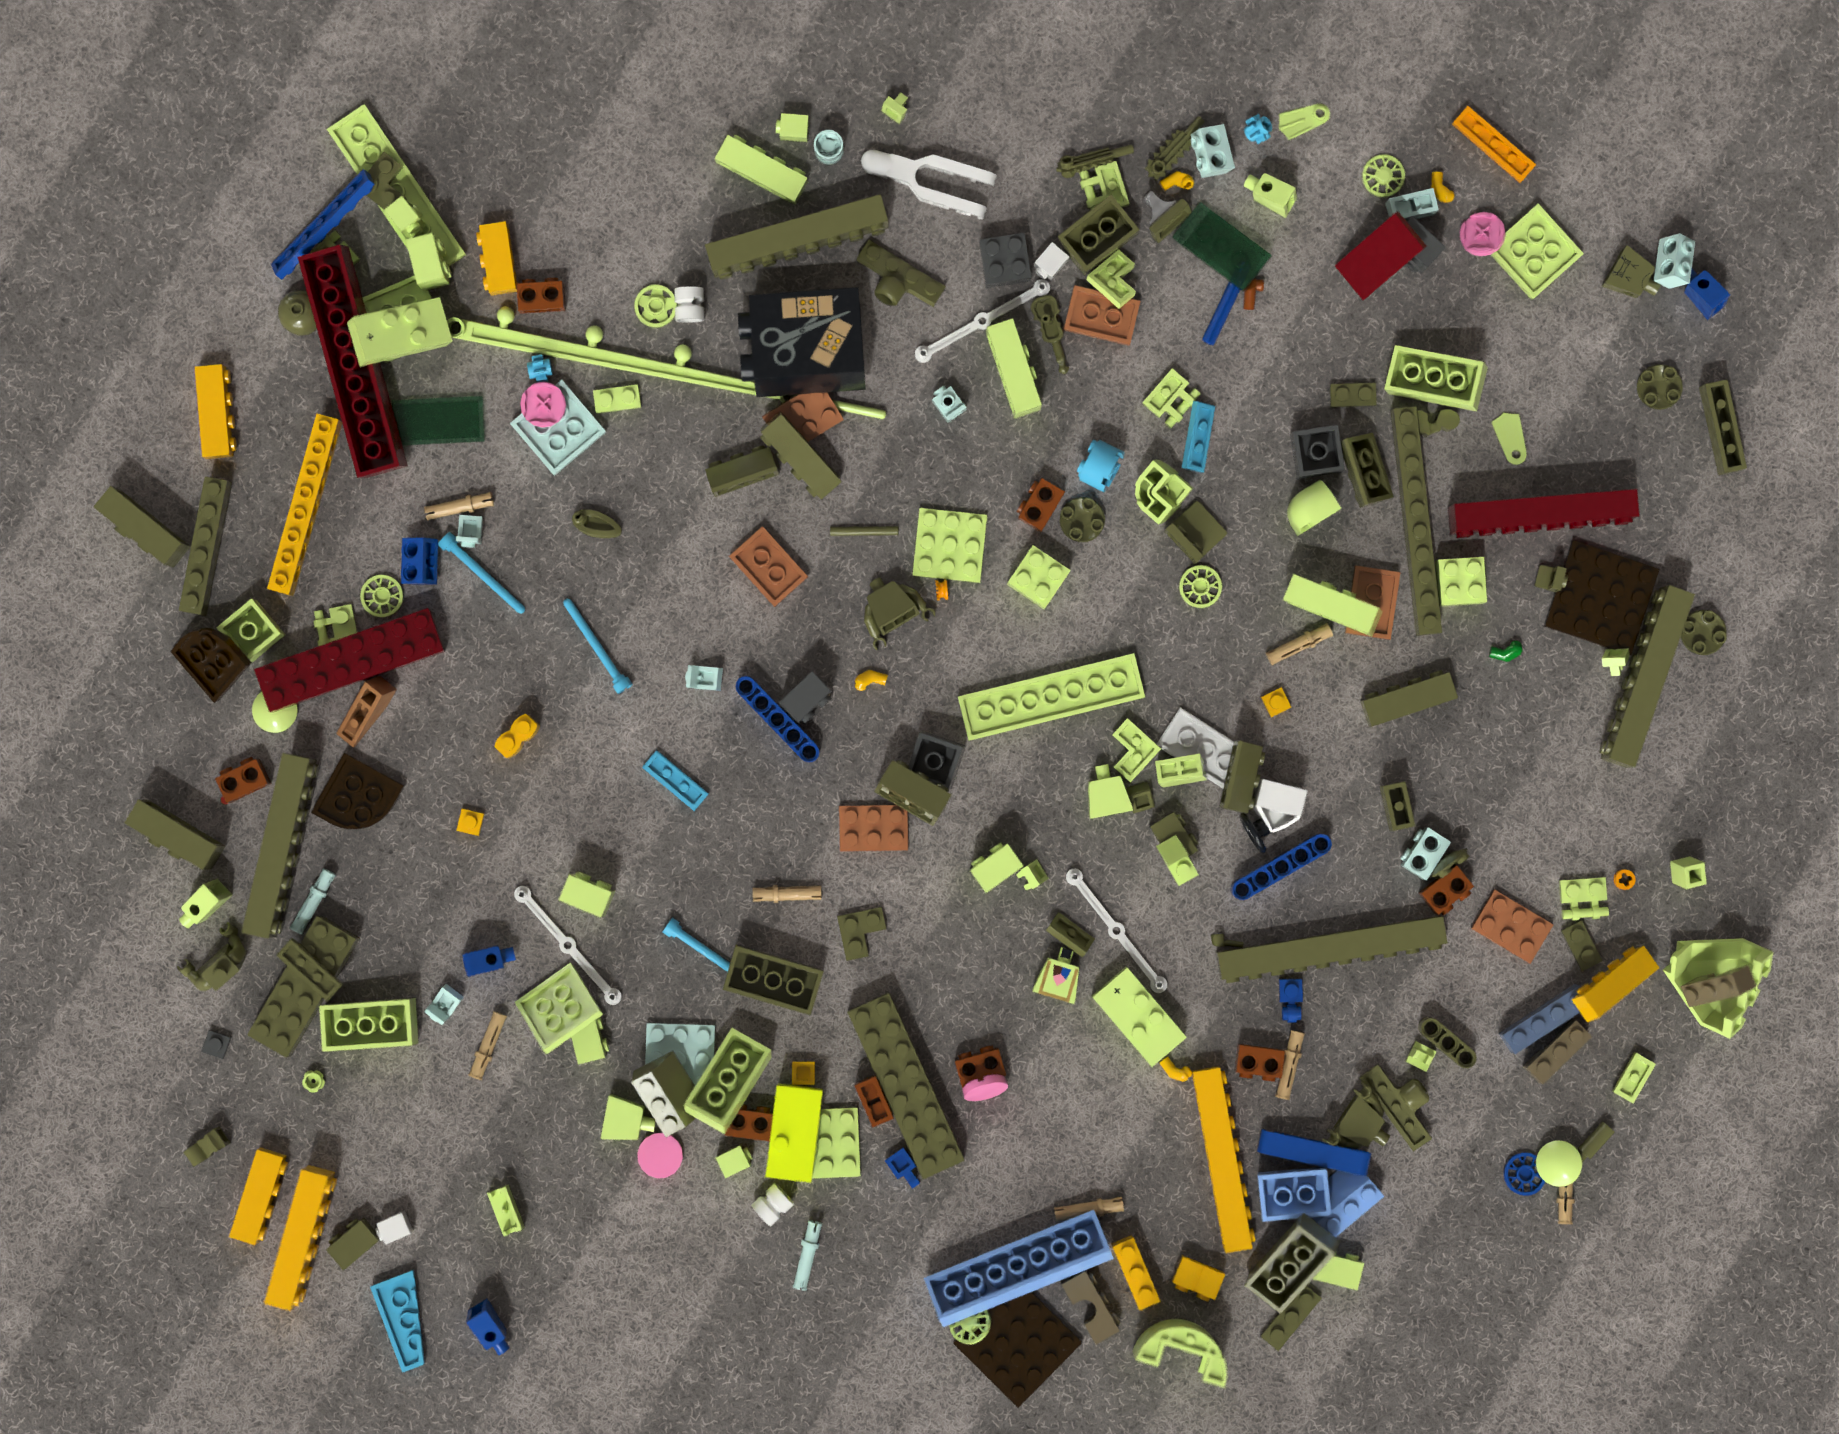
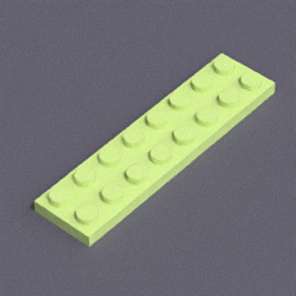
M365 104L327 129L357 175L363 169L368 172L383 152H386L402 165V170L389 185L402 194L410 206L415 204L423 214L420 219L424 222L425 226L423 227V232L418 236L433 233L437 239L440 238L446 250V255L443 256V259L449 266L466 256ZM379 206V208L381 209L389 223L392 225V227L394 228V230L396 231V233L408 249L406 243V236L399 230V228L395 225V223L391 220L387 213Z
M1133 653L958 696V701L968 741L1145 698L1135 654Z

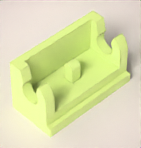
M1200 753L1155 761L1158 784L1162 788L1207 780V775L1203 768L1204 760Z
M509 1185L487 1192L502 1234L507 1236L512 1232L522 1230L525 1226Z

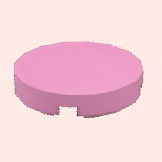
M1488 212L1471 215L1467 221L1463 222L1459 232L1464 249L1476 256L1491 255L1498 251L1506 237L1503 222L1496 215Z
M548 382L534 383L522 394L520 402L521 412L532 425L541 428L551 427L564 416L566 399L562 391L554 384Z
M988 1075L984 1077V1081L978 1082V1079L972 1080L963 1087L964 1099L967 1101H982L993 1098L1003 1093L1008 1088V1083L1002 1075Z
M663 1132L653 1133L646 1137L640 1144L637 1153L641 1169L647 1175L654 1178H667L673 1175L679 1169L683 1160V1149L679 1141L672 1135L665 1137Z

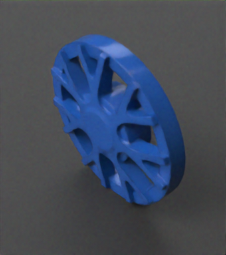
M1526 1152L1518 1153L1507 1161L1504 1167V1180L1508 1188L1514 1193L1523 1196L1533 1195L1545 1184L1539 1173H1535L1533 1169L1536 1166V1163L1534 1164V1161L1537 1159L1536 1155ZM1526 1156L1533 1158L1530 1166L1525 1165ZM1517 1158L1521 1162L1518 1168L1513 1164V1161ZM1508 1170H1516L1515 1176H1508ZM1535 1176L1541 1179L1538 1186L1532 1182ZM1517 1179L1520 1184L1515 1189L1511 1184ZM1524 1183H1529L1530 1191L1524 1192Z

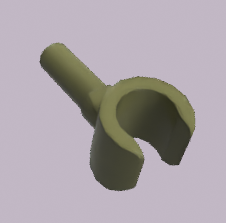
M1224 933L1211 935L1212 945L1243 948V942L1224 940Z

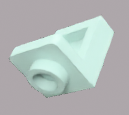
M459 515L456 541L461 543V547L475 548V544H481L483 517Z
M688 665L685 675L686 687L721 691L723 668Z
M445 984L424 1012L432 1020L443 1025L464 997Z

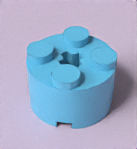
M1093 440L1088 448L1089 456L1087 460H1082L1077 469V472H1079L1078 477H1080V481L1105 493V486L1109 487L1120 468V464L1117 461L1119 457L1124 458L1125 452L1102 440Z

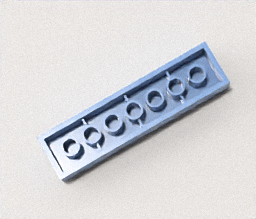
M1092 1210L925 1277L924 1281L942 1326L945 1327L1114 1258L1096 1213Z

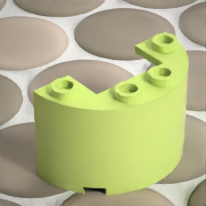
M1184 1319L1160 1321L1145 1330L1134 1345L1133 1354L1136 1360L1157 1367L1165 1345L1200 1355L1202 1359L1198 1372L1203 1374L1202 1381L1225 1388L1227 1372L1224 1357L1213 1337L1203 1327L1194 1322Z

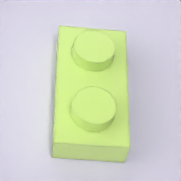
M638 384L593 390L596 414L641 408Z
M1634 1052L1612 1092L1634 1104L1656 1064Z

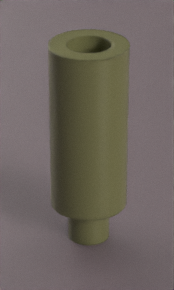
M1603 1121L1578 1147L1582 1162L1587 1157L1591 1159L1615 1133Z

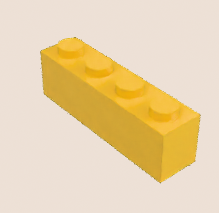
M222 364L196 366L195 379L202 457L205 459L234 457L233 451L237 450L235 437H232L231 429L235 428L234 416L230 415L229 406H233L232 393L228 392L227 385L231 383L230 371L226 370V367Z
M1634 946L1628 948L1622 953L1623 958L1620 960L1615 959L1609 963L1607 971L1599 972L1592 977L1593 982L1590 985L1587 983L1577 990L1578 994L1571 1000L1587 1022L1600 1018L1659 969V966L1645 946L1636 949Z
M261 1147L256 1150L229 1235L230 1238L256 1245L260 1240L263 1241L265 1239L268 1228L264 1226L267 1218L270 1219L275 1206L271 1204L273 1198L278 1197L281 1189V1184L278 1182L280 1176L286 1173L288 1162L285 1160L287 1155Z

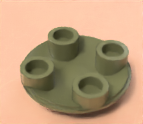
M1659 364L1648 367L1641 373L1637 381V393L1640 400L1646 406L1657 410L1673 406L1680 399L1683 390L1680 375L1675 368Z
M1074 498L1066 503L1061 510V529L1073 541H1091L1099 536L1104 528L1105 515L1103 509L1091 498Z
M1698 610L1688 615L1681 639L1684 646L1692 653L1709 655L1718 651L1727 639L1726 626L1722 618L1715 612Z
M1460 849L1446 855L1438 862L1430 876L1438 879L1448 875L1452 871L1450 868L1452 865L1461 864L1470 857L1467 854L1468 849Z

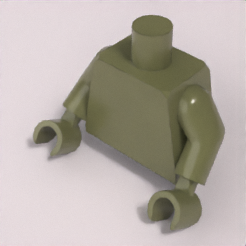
M876 578L870 583L873 593L867 596L868 604L865 606L864 623L870 636L874 638L873 647L878 650L875 644L877 640H882L885 647L887 644L886 639L880 636V633L884 636L919 614L924 621H928L924 615L927 610L931 611L932 615L935 616V611L926 607V602L917 590L904 584L897 585L895 581L885 585L881 578Z
M227 922L228 928L226 931L223 928L219 929L220 934L229 939L228 943L197 971H195L196 968L187 959H184L187 963L184 968L177 966V969L185 977H188L200 991H207L211 988L217 991L239 972L243 965L246 951L240 938L237 936L238 929L229 922Z
M1361 1082L1363 1085L1361 1091L1354 1089L1355 1096L1332 1130L1327 1129V1132L1331 1135L1327 1140L1323 1138L1324 1142L1332 1146L1336 1145L1353 1149H1360L1362 1146L1368 1147L1372 1140L1382 1147L1387 1143L1390 1135L1380 1129L1385 1122L1382 1118L1384 1111L1378 1098L1364 1082Z

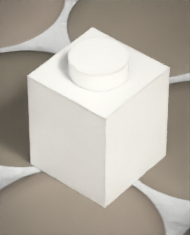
M1052 242L1035 261L1036 274L1044 280L1046 278L1052 280L1069 260V256Z
M405 1210L377 1223L378 1228L375 1229L379 1240H383L385 1245L413 1232Z

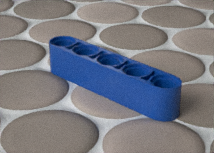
M748 676L739 678L735 686L738 694L802 760L809 763L816 761L820 750L811 738L755 680ZM748 680L752 683L753 687L749 693H743L740 690V684L743 681ZM759 697H766L768 700L767 708L758 709L756 700ZM776 713H781L784 716V722L780 726L773 725L771 720L772 716ZM795 729L799 731L800 738L797 742H790L788 740L787 734L790 730ZM806 746H813L816 750L815 756L811 759H807L803 755V750Z
M1325 834L1311 836L1234 881L1231 885V894L1239 900H1246L1329 852L1332 847L1331 839ZM1321 837L1325 840L1326 846L1323 850L1319 851L1315 848V841ZM1298 849H1303L1306 852V858L1302 862L1297 861L1295 858V853ZM1280 860H1283L1287 865L1283 873H1278L1275 869L1276 863ZM1259 872H1264L1267 875V881L1262 885H1259L1255 880ZM1240 883H1244L1247 886V893L1243 896H1239L1236 893V887Z
M1261 1129L1257 1152L1363 1176L1368 1174L1372 1154L1367 1151L1338 1147L1336 1145L1332 1146L1326 1142L1285 1133L1269 1132L1265 1129Z

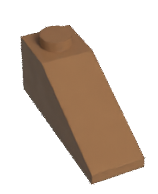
M381 676L365 681L336 734L350 746L355 747L387 708L397 689Z

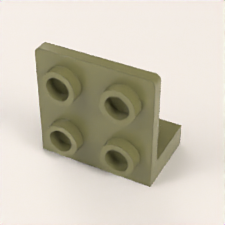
M1199 501L1191 505L1164 530L1194 564L1227 535V531Z

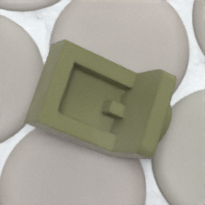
M1540 565L1534 586L1553 592L1561 591V588H1565L1568 575L1565 574L1567 568L1559 566L1552 568Z

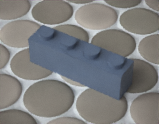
M1572 985L1498 1033L1509 1051L1517 1054L1580 1013L1571 1000L1578 994L1577 990L1580 988V985Z

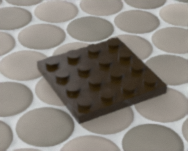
M1573 540L1563 567L1567 568L1565 573L1568 575L1565 588H1561V591L1555 592L1544 627L1609 649L1629 648V655H1631L1660 569Z
M1032 1292L988 1309L991 1317V1326L988 1334L978 1343L964 1344L958 1340L953 1342L1017 1408L1082 1344V1341ZM986 1317L979 1318L980 1324H986ZM979 1328L974 1331L977 1337L982 1333ZM965 1331L964 1340H969L970 1332Z

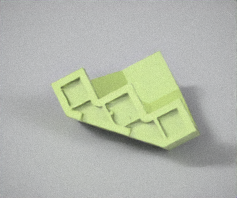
M1744 938L1677 941L1676 951L1671 956L1670 964L1663 971L1688 1006L1681 989L1682 985L1700 976L1713 973L1717 976L1730 969L1749 965L1757 987L1741 996L1694 1007L1688 1006L1700 1025L1731 1039L1743 1027L1746 1021L1743 1015L1748 1006L1753 1007L1761 991L1758 989V985L1762 977L1767 978L1771 971L1773 951Z

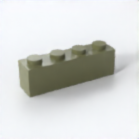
M1728 379L1702 385L1699 387L1718 476L1747 469Z
M781 411L760 429L763 434L760 437L768 447L772 445L778 451L775 455L783 464L786 462L790 464L793 468L790 470L791 473L799 481L803 479L808 486L805 488L814 498L818 496L822 500L842 482L837 473Z
M1439 670L1430 673V679L1422 681L1421 677L1409 680V686L1400 688L1399 684L1386 688L1387 693L1379 695L1378 691L1364 695L1366 700L1360 702L1368 726L1373 727L1457 699L1458 696L1450 672L1443 674V671Z

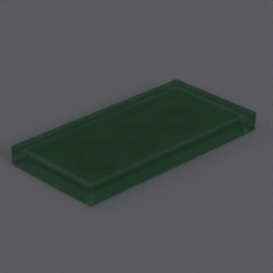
M1201 202L1172 236L1173 240L1242 292L1247 289L1272 257L1270 253Z
M483 396L392 400V409L402 446L485 442Z

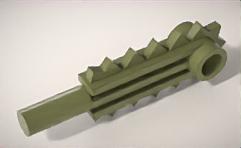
M1198 116L1185 131L1177 129L1175 134H1171L1172 140H1165L1166 147L1160 146V153H1153L1154 160L1148 159V166L1144 168L1148 171V177H1154L1156 181L1160 177H1166L1165 170L1171 171V164H1178L1177 157L1183 158V151H1190L1191 134L1205 123L1201 117Z
M1132 144L1112 150L1109 147H1105L1104 149L1090 151L1086 154L1081 153L1079 156L1066 155L1061 157L1060 162L1057 163L1056 172H1061L1064 178H1072L1076 172L1080 173L1094 167L1098 168V166L1107 165V163H1112L1114 158L1134 153Z

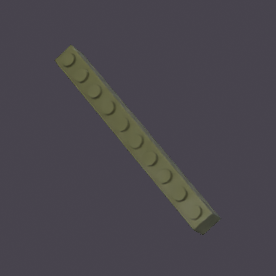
M1416 406L1393 409L1390 415L1416 636L1442 633L1417 408Z
M1436 916L1216 952L1220 979H1226V983L1239 982V977L1248 976L1249 980L1262 978V973L1271 972V976L1285 974L1284 970L1293 969L1294 972L1307 971V966L1316 965V969L1330 967L1329 963L1337 961L1339 965L1351 964L1352 959L1361 958V961H1370L1375 959L1374 955L1383 954L1384 958L1397 956V952L1405 950L1406 954L1419 953V948L1428 947L1429 951L1442 949V944H1448L1444 918L1443 916Z

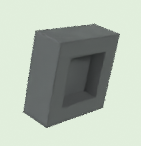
M209 1030L201 1052L224 1059L232 1037Z

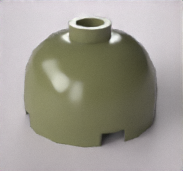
M295 290L286 294L278 306V318L282 326L288 332L298 336L309 335L314 332L317 327L307 291Z

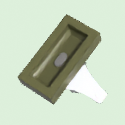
M1149 191L1144 197V202L1152 208L1153 213L1149 230L1158 244L1192 214L1189 204L1183 198L1178 201L1165 202L1157 197L1153 191Z

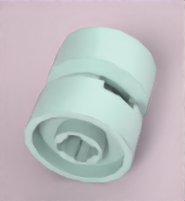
M833 130L821 131L814 139L815 155L820 162L831 165L837 163L843 156L844 146L842 138Z

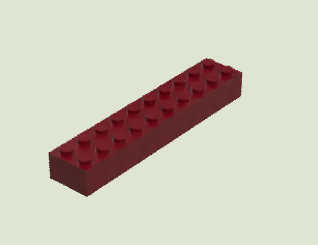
M339 244L299 256V265L357 478H369L407 467L408 464L381 364L378 362L360 367L347 322L351 318L367 314L349 246Z

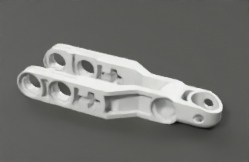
M868 150L861 158L862 168L867 173L885 179L887 177L893 178L895 182L908 185L920 201L945 209H956L958 213L968 216L972 214L978 216V219H984L987 207L919 186L916 182L915 174L917 170L926 167L952 176L957 174L970 178L972 182L979 181L993 187L997 177L992 172L934 154L918 160H911L895 154Z

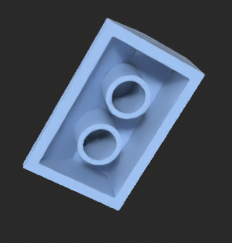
M1312 1167L1258 1172L1262 1221L1297 1219L1303 1213L1309 1217L1332 1215L1327 1168Z
M1337 1170L1328 1178L1332 1215L1312 1218L1330 1234L1337 1237L1381 1200L1384 1195L1368 1176Z

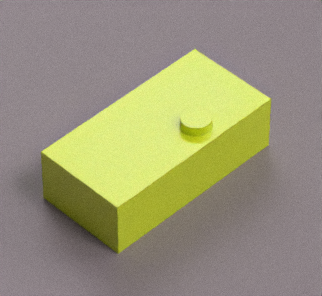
M777 1084L766 1177L812 1182L823 1089Z

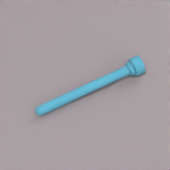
M448 532L439 541L438 546L442 550L455 554L515 611L520 614L524 613L525 607L457 545L456 537L451 532Z
M569 598L563 601L565 608L613 678V688L617 694L622 693L625 688L631 687L633 684L630 679L625 677L624 674H620L572 600Z
M672 917L662 933L669 938L670 936L678 937L728 972L730 962L681 929L682 926L679 925L680 922Z

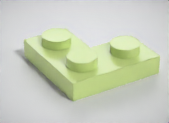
M1118 249L1088 274L1087 281L1120 309L1136 293L1122 279L1134 269L1135 263Z
M1128 718L1113 733V736L1129 750L1114 768L1129 782H1132L1161 748Z

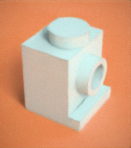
M942 386L933 393L935 397L932 399V402L947 423L966 411V406L951 386L947 389L945 386ZM944 399H952V404L949 406L945 405Z

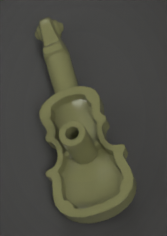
M1050 295L1039 297L1031 304L1034 320H1039L1041 323L1042 339L1052 344L1056 361L1059 364V373L1067 374L1069 367L1066 365V359L1060 342L1064 336V331L1061 327L1062 324L1058 322L1057 318L1061 312L1058 301Z

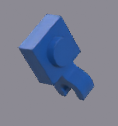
M904 1147L885 1160L897 1179L904 1176L912 1189L920 1184V1181L912 1172L916 1164Z

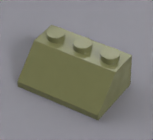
M1111 194L1062 232L1058 239L1071 260L1082 274L1086 276L1137 236L1139 228Z
M1368 433L1341 441L1343 459L1359 507H1367L1393 498L1394 496L1374 434Z
M758 446L751 449L752 453L744 456L743 453L731 456V460L722 463L719 460L710 463L709 468L705 469L713 495L717 497L779 475L770 447Z
M1239 740L1234 741L1219 808L1248 814L1249 810H1253L1255 797L1252 796L1254 787L1258 788L1260 775L1257 774L1259 765L1262 766L1265 759V752H1262V746Z
M899 760L897 762L891 761L874 791L932 826L952 794L948 793V788L938 783L937 785L931 783L926 775L920 772H912L907 764Z
M674 1051L633 1071L631 1082L665 1137L686 1128L695 1119L694 1116L685 1112L684 1107L695 1085Z

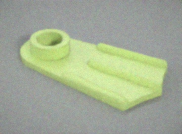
M1315 104L1280 113L1279 130L1285 134L1288 140H1291L1327 122L1330 117V111L1324 104ZM1319 109L1323 110L1324 116L1318 117L1316 111Z
M1503 413L1492 421V425L1508 462L1513 465H1519L1525 461L1527 456L1519 414ZM1513 451H1518L1520 453V457L1518 459L1512 457Z

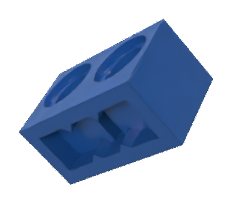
M424 537L402 538L401 584L437 585L438 539Z

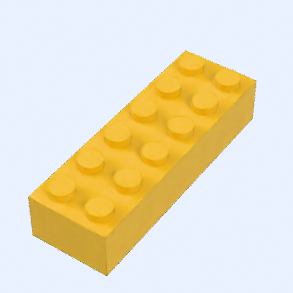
M311 1165L301 1169L264 1304L291 1311L296 1306H299L300 1302L303 1303L307 1291L303 1287L306 1280L309 1281L313 1267L309 1265L312 1258L316 1257L319 1249L316 1240L318 1236H322L325 1227L322 1219L324 1214H328L331 1205L328 1197L330 1192H334L337 1184V1179L334 1178L335 1172Z

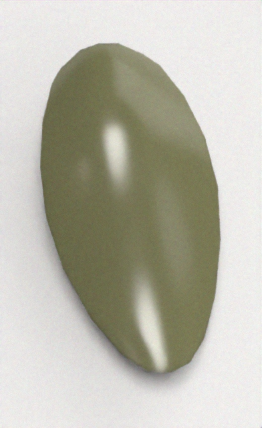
M583 509L576 511L572 516L574 526L588 536L615 538L622 533L620 525L613 518L602 512Z

